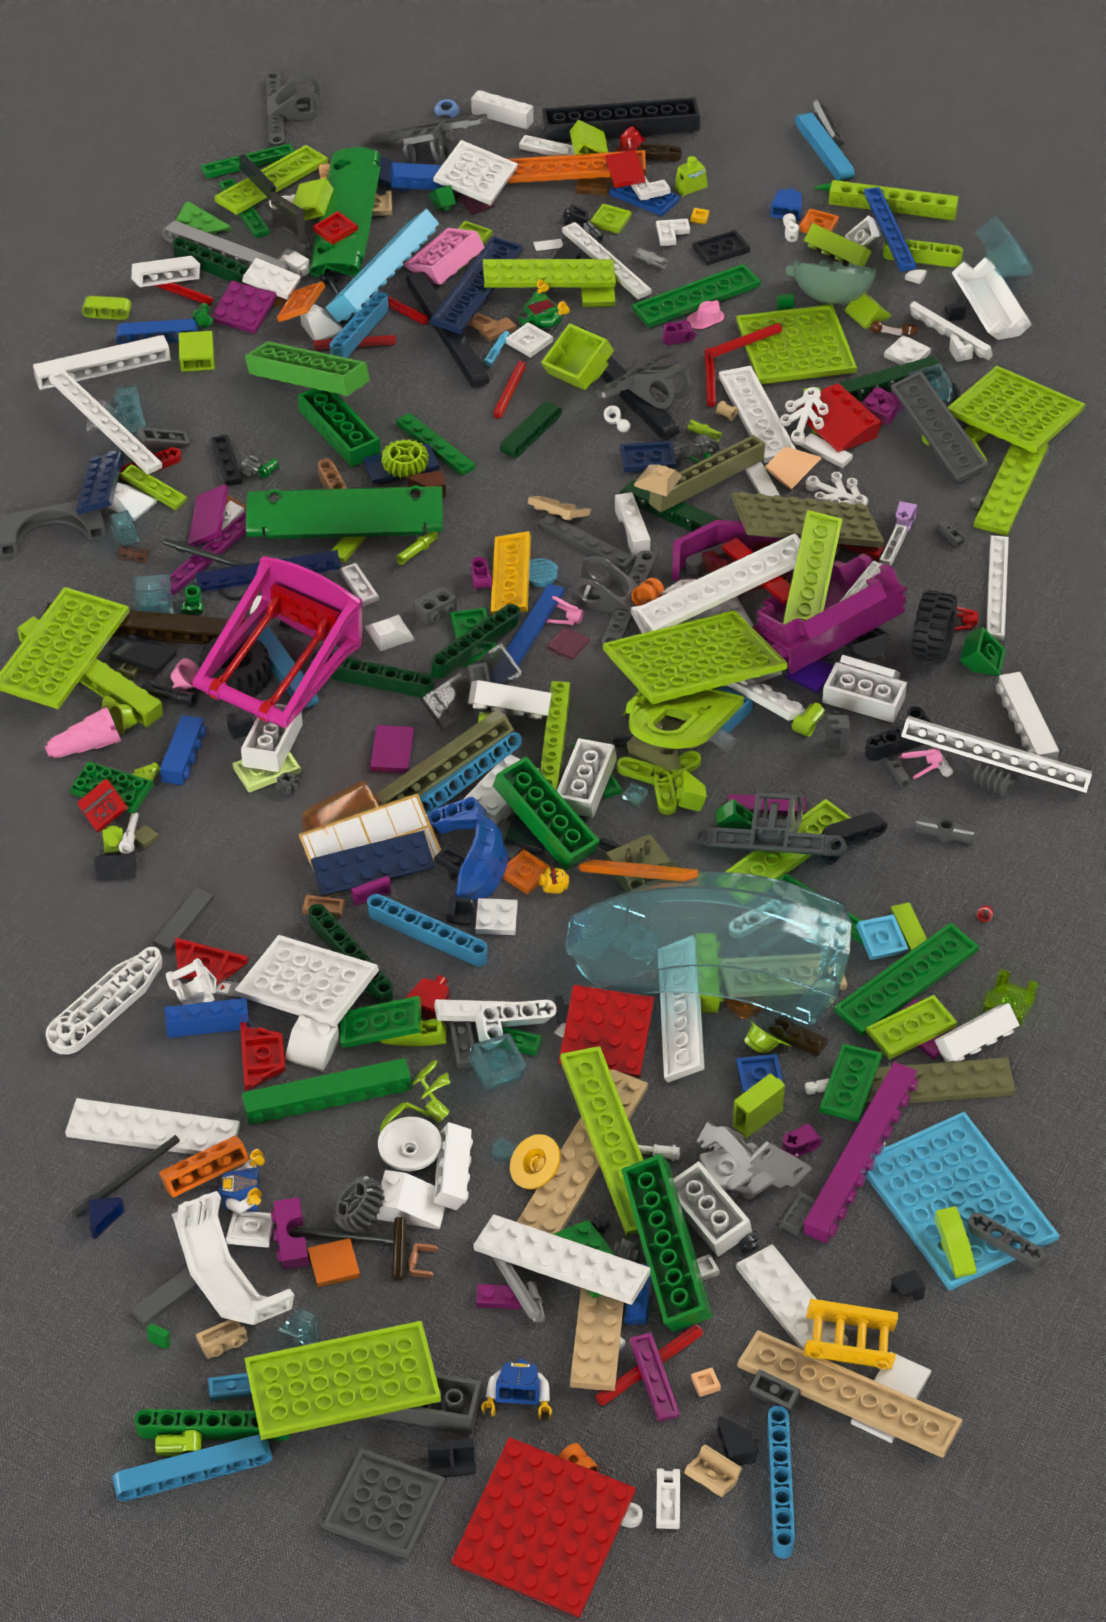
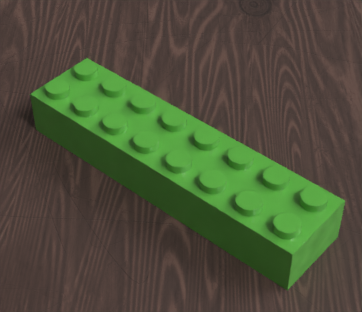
M269 341L245 355L249 374L294 385H302L307 388L329 391L330 393H338L343 396L351 395L355 390L362 388L364 384L370 381L366 362Z

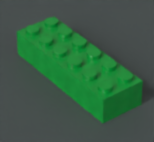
M312 388L297 395L299 411L350 467L363 463V458L381 454L380 439L337 393Z
M527 756L497 773L492 786L565 871L595 852L600 840Z

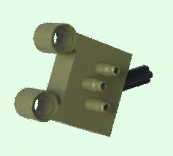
M663 718L655 727L660 730L674 731L679 729L684 723ZM634 735L613 737V745L615 747H628L631 758L661 766L665 770H675L680 766L677 749L651 745Z
M650 834L623 846L606 838L599 839L598 847L608 851L606 852V861L679 868L676 863L668 858ZM613 875L626 891L627 898L631 902L642 901L645 883L653 880ZM661 880V884L668 888L674 887L678 883L677 881Z

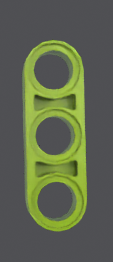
M88 296L85 298L82 314L88 318L125 320L129 317L132 303L127 298Z

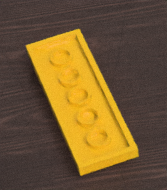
M530 531L495 537L491 597L492 615L507 604L517 605L520 608V612L528 611Z

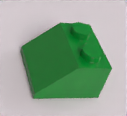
M982 626L966 634L960 661L972 672L999 676L1006 649Z

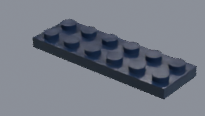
M113 450L105 455H96L89 459L76 507L78 515L112 505L124 458L122 450Z
M424 830L311 858L322 897L348 891L385 876L392 880L435 868Z

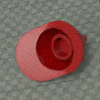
M631 126L620 135V146L616 152L636 150L645 141V138L641 137L639 131Z

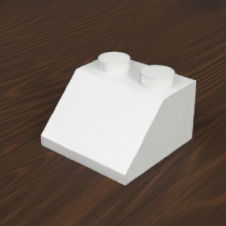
M300 1015L292 1029L285 1060L323 1072L339 1043L338 1026L333 1027L310 1017Z

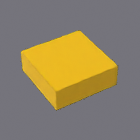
M694 208L690 222L706 224L710 210Z

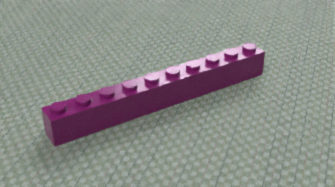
M896 1062L892 1064L803 1223L804 1235L827 1244L831 1237L836 1236L839 1222L846 1218L849 1204L855 1202L858 1188L863 1187L867 1172L872 1171L876 1156L880 1155L883 1151L884 1141L891 1137L894 1123L899 1122L903 1107L908 1106L912 1091L915 1092L918 1088L917 1070Z

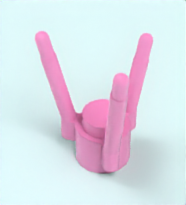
M552 596V599L559 602L556 607L567 611L566 618L568 620L548 619L546 623L568 624L574 626V623L580 624L584 610L578 609V607L556 596Z
M940 748L902 753L898 758L908 759L926 756L928 764L932 763V765L912 777L916 779L932 769L940 767L939 763L943 762Z

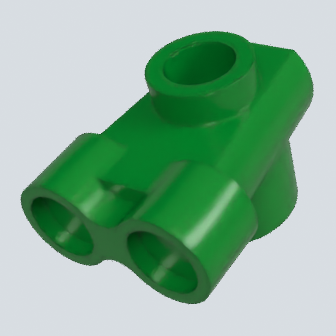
M202 303L199 309L194 310L191 314L193 320L197 321L204 329L208 328L213 322V318L208 314L209 307L206 303Z
M190 585L185 589L186 599L185 603L182 604L181 613L185 615L191 613L200 615L203 613L204 606L201 603V588Z

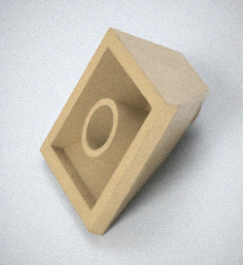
M649 465L634 483V486L667 496L681 479V474L666 466Z

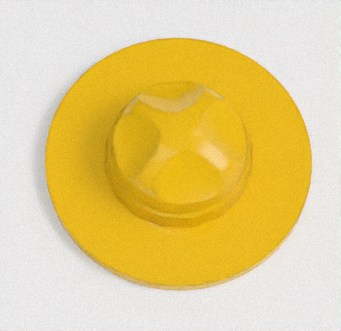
M542 1134L533 1135L523 1140L515 1149L510 1161V1174L513 1181L520 1187L529 1190L537 1189L547 1184L557 1172L560 1164V1149L557 1143L549 1136Z

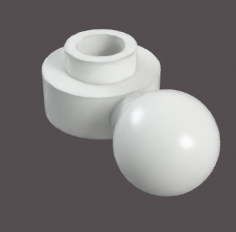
M609 406L605 409L604 418L609 424H617V429L620 432L629 431L630 422L626 419H621V412L618 407ZM611 414H616L614 418H610Z

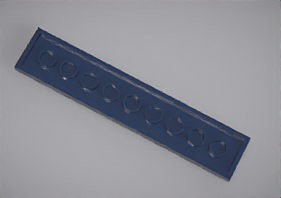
M493 236L433 315L430 324L447 329L453 333L462 334L495 289L484 288L483 259H517L523 251V246Z

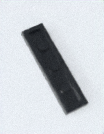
M239 155V169L271 201L276 200V186L246 155Z
M228 435L211 437V444L224 483L227 486L242 484V477Z

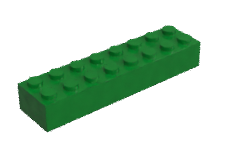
M661 1154L622 1168V1175L647 1264L651 1269L650 1275L664 1324L673 1333L712 1318L713 1314L669 1163Z

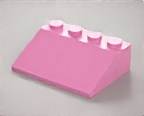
M447 228L406 261L404 267L413 273L423 272L430 283L441 285L446 282L448 277L456 274L459 268L467 265L470 259L478 256L485 247L477 231Z

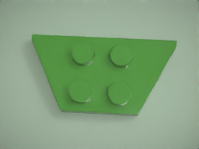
M189 201L185 203L175 220L214 236L217 235V232L223 230L226 233L231 232V227Z

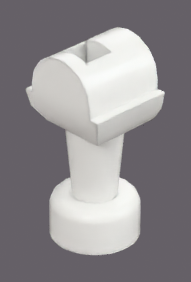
M786 214L783 217V223L786 226L785 238L789 242H795L797 237H799V225L795 224L796 219L793 214Z

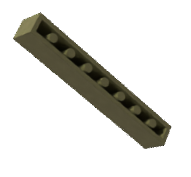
M752 435L679 472L681 479L667 496L650 491L649 504L658 511L663 512L764 460L766 443Z
M498 710L494 711L376 793L373 797L379 807L414 795L421 796L510 734L514 729L507 716Z

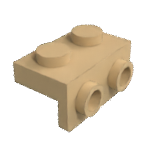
M230 1319L196 1334V1339L207 1359L220 1356L223 1352L240 1347L245 1342H248L245 1327H242L240 1322Z
M703 1445L698 1457L686 1466L684 1473L694 1481L710 1489L713 1493L723 1497L736 1486L742 1468L709 1446Z

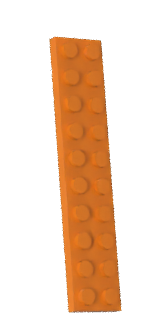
M645 150L636 151L643 173L646 175ZM620 152L508 159L518 165L507 183L608 178L611 176L605 161V155Z

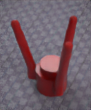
M958 607L957 611L963 613H957V617H962V623H965V625L955 627L954 631L972 630V626H977L978 612Z

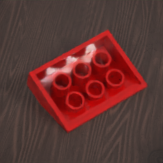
M839 383L826 387L820 392V400L822 403L827 404L829 412L826 415H820L815 404L812 405V410L818 417L823 419L824 426L821 429H816L809 417L807 424L838 453L878 437L882 422Z

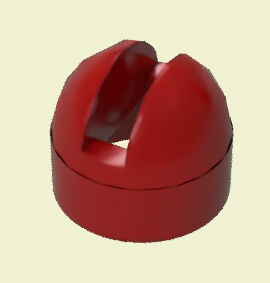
M988 905L981 906L977 911V917L982 922H989L994 915L993 909ZM985 909L988 910V917H984Z

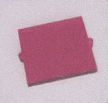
M467 195L459 198L461 204L471 215L485 212L495 207L494 203L488 205Z
M564 627L547 645V649L558 653L559 656L562 655L573 660L590 642V638L579 634L578 631L575 632Z

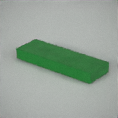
M502 1027L503 1036L494 1046L537 1056L542 1043V1036ZM487 1033L491 1039H494L491 1033Z

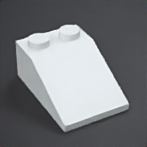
M385 1170L381 1184L385 1198L382 1201L383 1206L379 1209L380 1213L376 1215L377 1220L394 1222L395 1217H405L406 1224L440 1230L446 1207L433 1203L435 1186L407 1173Z

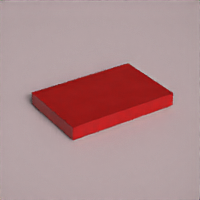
M636 150L605 155V161L614 188L645 183V176Z

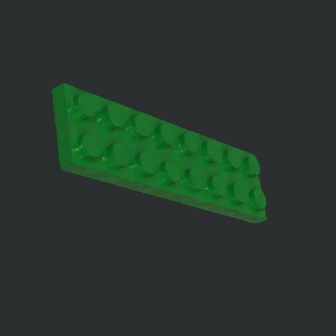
M743 263L632 304V311L650 328L696 311L702 302L716 300L720 302L761 286V281Z
M950 922L834 1006V1012L858 1034L863 1036L866 1034V1027L894 1014L977 953L979 946Z

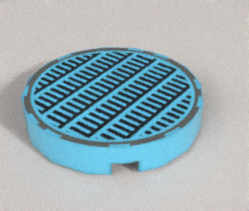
M546 558L530 560L529 583L533 584V586L546 587L548 584H553L555 579L557 580L558 567L553 561Z

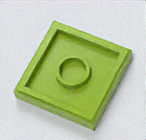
M602 204L590 222L596 228L619 234L631 218L632 211Z

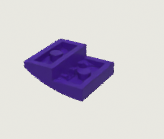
M818 659L793 674H790L789 671L786 677L788 680L819 694L834 666Z

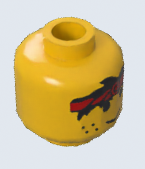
M546 868L544 873L539 876V885L542 886L545 893L562 894L568 888L569 875L563 869Z

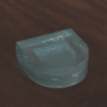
M501 1137L492 1146V1156L500 1162L508 1161L511 1159L516 1147L504 1137Z

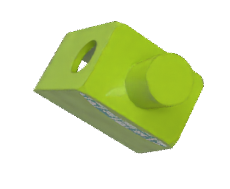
M694 156L688 157L687 163L680 165L677 170L674 189L682 196L708 187L706 168Z

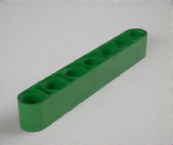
M143 1409L134 1416L137 1435L143 1439H156L157 1435H182L186 1430L199 1431L202 1434V1440H239L260 1435L259 1428L255 1427L258 1425L255 1411ZM292 1434L269 1438L268 1441H284L289 1439Z

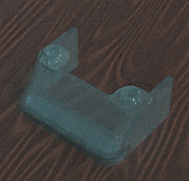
M996 215L975 231L977 236L986 245L987 249L985 251L988 254L986 257L996 267L994 270L1000 277L1002 275L1004 277H1024L1035 273L1025 250Z

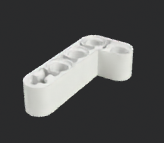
M550 1000L485 1005L475 1017L480 1044L486 1048L493 1047L503 1036L502 1027L547 1023L555 1015L556 1005ZM522 1010L526 1011L529 1016L524 1015ZM503 1012L508 1013L510 1018H507ZM484 1013L488 1014L490 1016V1019H487L484 1016ZM487 1033H491L494 1039H491Z

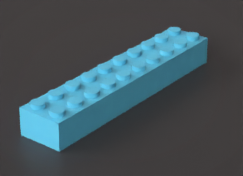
M425 209L410 220L325 307L338 323L343 319L345 321L353 315L352 313L356 314L362 309L361 305H365L370 300V295L371 297L379 291L378 287L381 288L387 283L386 278L390 279L395 274L394 270L400 269L404 265L403 261L406 262L412 257L411 252L415 253L420 248L419 244L425 243L428 240L427 236L430 237L436 231L435 227L439 223L433 215Z

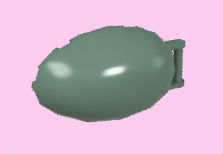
M793 260V266L789 265L786 267V274L794 276L798 285L808 297L825 304L835 305L855 301L867 293L873 284L876 269L855 264H848V267L842 266L843 263L834 262V265L827 264V261L819 260V264L798 263V260Z

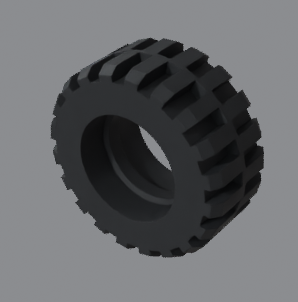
M931 590L923 593L918 605L912 635L911 649L912 656L915 659L940 664L947 659L956 626L958 601L955 595Z
M249 637L244 640L212 676V679L219 678L226 669L223 668L230 665ZM216 638L212 639L210 644L207 643L200 652L198 659L199 669L217 641ZM256 640L239 664L246 667L235 670L226 682L227 686L251 697H255V694H260L263 688L265 689L271 677L268 650L261 641Z

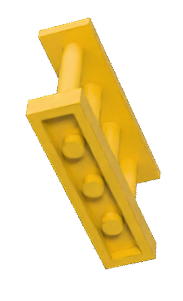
M810 1298L806 1318L814 1320L812 1340H806L803 1356L892 1370L896 1354L888 1352L889 1332H894L898 1312ZM823 1321L836 1323L834 1344L821 1342ZM845 1325L858 1327L856 1347L843 1345ZM867 1328L880 1330L879 1351L865 1349Z

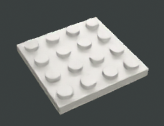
M461 140L438 170L433 181L443 186L451 185L453 190L491 205L517 169L518 164Z

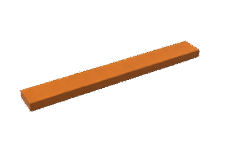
M596 859L579 864L581 872L677 882H686L698 877L697 869Z

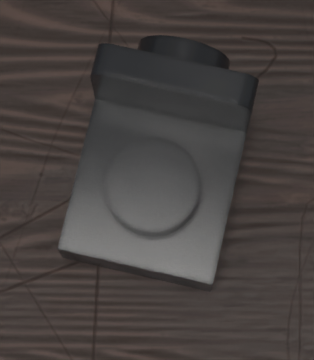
M571 204L569 209H565L563 213L564 224L568 225L571 219L576 223L584 224V222L588 221L589 211Z

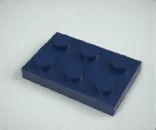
M672 441L620 444L624 473L645 471L649 465H661L676 469Z

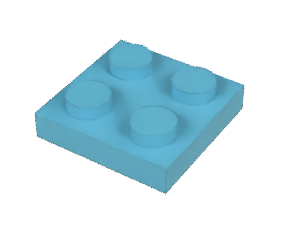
M894 914L859 921L856 924L870 960L907 952L908 947Z

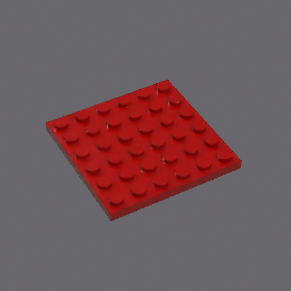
M509 1437L451 1560V1564L581 1618L636 1493V1488Z

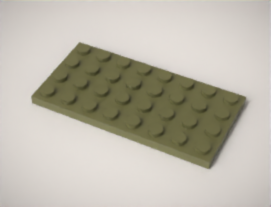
M733 492L732 501L747 535L786 538L795 533L801 539L807 510L842 518L837 544L883 548L884 540L868 507L864 504L856 505L847 502L836 503L829 500L816 501L811 498L806 500L797 497H781L779 495L767 496L761 493Z

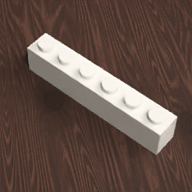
M1021 672L999 675L996 691L1002 697V703L1004 708L1008 710L1009 719L1015 724V731L1021 737L1022 746L1026 747L1029 753L1058 761L1059 749Z

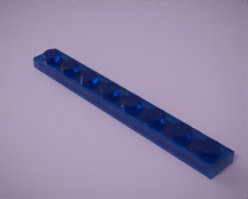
M338 550L280 559L297 564L316 573L341 569ZM259 563L195 573L197 586L201 588V591L250 584L256 576Z

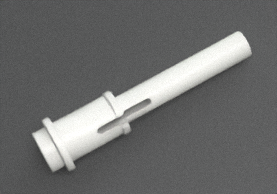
M131 813L127 832L123 834V839L119 844V849L123 854H130L134 851V841L136 838L134 832L138 813Z
M654 1144V1147L638 1145L641 1154L653 1156L661 1154L665 1159H671L672 1162L679 1160L680 1147H676V1145H673V1147Z

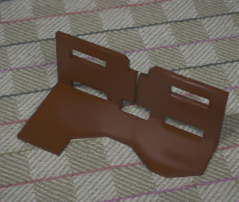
M120 545L118 558L126 560L134 558L136 562L147 564L148 552L151 551L128 545Z

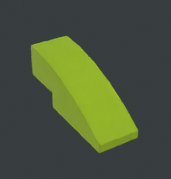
M437 1018L427 1021L421 1020V1033L382 1040L380 1042L398 1046L446 1044L447 1026L444 1021H437Z
M957 1207L937 1210L934 1222L940 1233L941 1245L955 1278L976 1274L977 1270L972 1250Z

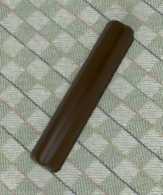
M395 1217L392 1277L394 1280H403L405 1278L406 1218Z

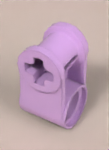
M900 501L896 512L897 521L895 527L896 524L907 526V532H909L916 518L918 504Z

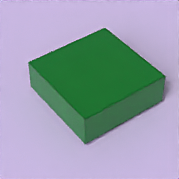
M793 294L777 295V311L794 309Z
M150 1323L146 1329L148 1341L168 1350L172 1344L170 1332Z

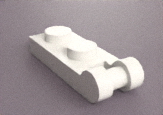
M657 1468L656 1528L680 1529V1469L664 1471V1469ZM664 1480L673 1481V1483H667Z

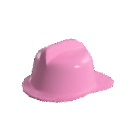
M717 300L705 301L700 304L696 312L688 316L687 321L690 322L691 328L704 329L721 322L724 319V314L720 311Z
M184 658L180 660L171 673V679L174 683L172 688H182L183 691L192 689L194 677L199 671L198 665L190 659Z

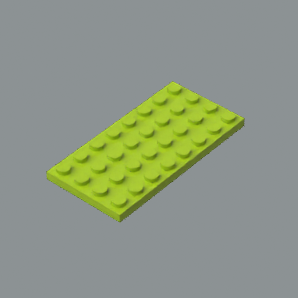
M64 587L1 670L0 691L59 709L129 614V606Z
M422 1321L244 1358L261 1440L441 1402V1395Z

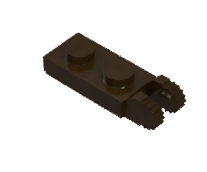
M641 144L638 147V151L645 150L646 159H670L674 162L681 160L682 148L678 146Z
M778 1016L775 1019L776 1024H771L769 1027L771 1034L781 1038L782 1041L815 1056H819L828 1044V1038L793 1022L791 1023L788 1018Z

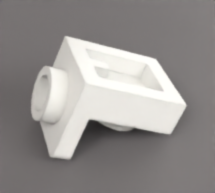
M957 335L951 336L949 350L956 362L972 359L974 346L972 344L964 345Z

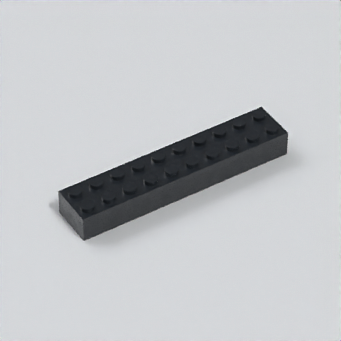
M695 97L542 108V125L545 139L555 142L571 141L570 130L577 120H581L603 131L605 138L620 137L631 126L643 136L699 131L700 114Z

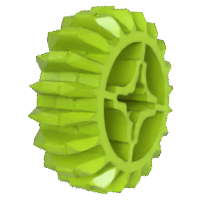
M402 439V441L396 440L395 443L390 442L389 446H385L382 453L384 470L388 471V474H393V477L399 476L400 479L402 477L408 479L407 476L421 474L428 465L429 455L426 447L422 443H417V440L411 441L409 439L407 441Z

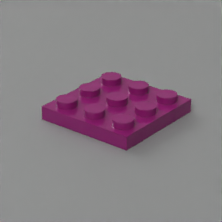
M231 281L211 317L215 323L256 334L275 302L277 295L275 292Z

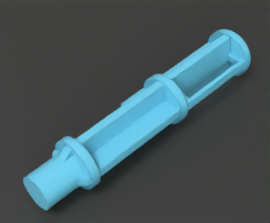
M504 331L503 334L499 335L498 340L483 360V364L486 367H491L496 357L500 354V349L506 343V338L510 335L508 331Z

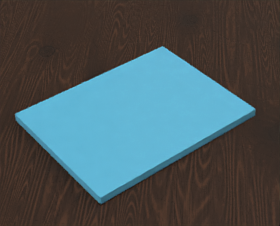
M965 1111L883 1148L882 1153L875 1158L872 1171H868L866 1174V1178L949 1291L1016 1260L969 1231L968 1220L974 1213L986 1215L1040 1248L1058 1240L1060 1236ZM954 1206L957 1207L962 1219L977 1270L976 1274L955 1278L941 1245L940 1233L934 1222L937 1210ZM998 1231L990 1233L994 1238L1002 1237V1234ZM1017 1242L1009 1244L1013 1249L1021 1248V1245Z

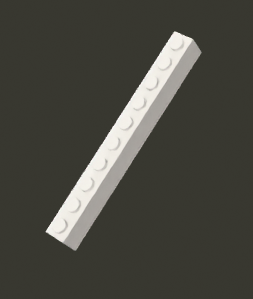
M910 716L906 719L901 737L1085 793L1092 776V771Z

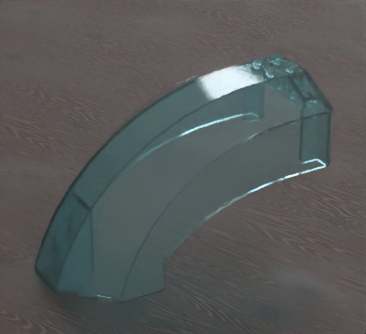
M702 872L698 873L697 878L686 882L668 880L648 882L593 904L574 914L569 920L565 950L569 956L573 955L578 963L576 966L585 979L589 978L594 985L593 988L637 995L670 992L718 996L754 1004L812 1026L838 996L850 952L852 923L844 903L792 883L742 873Z

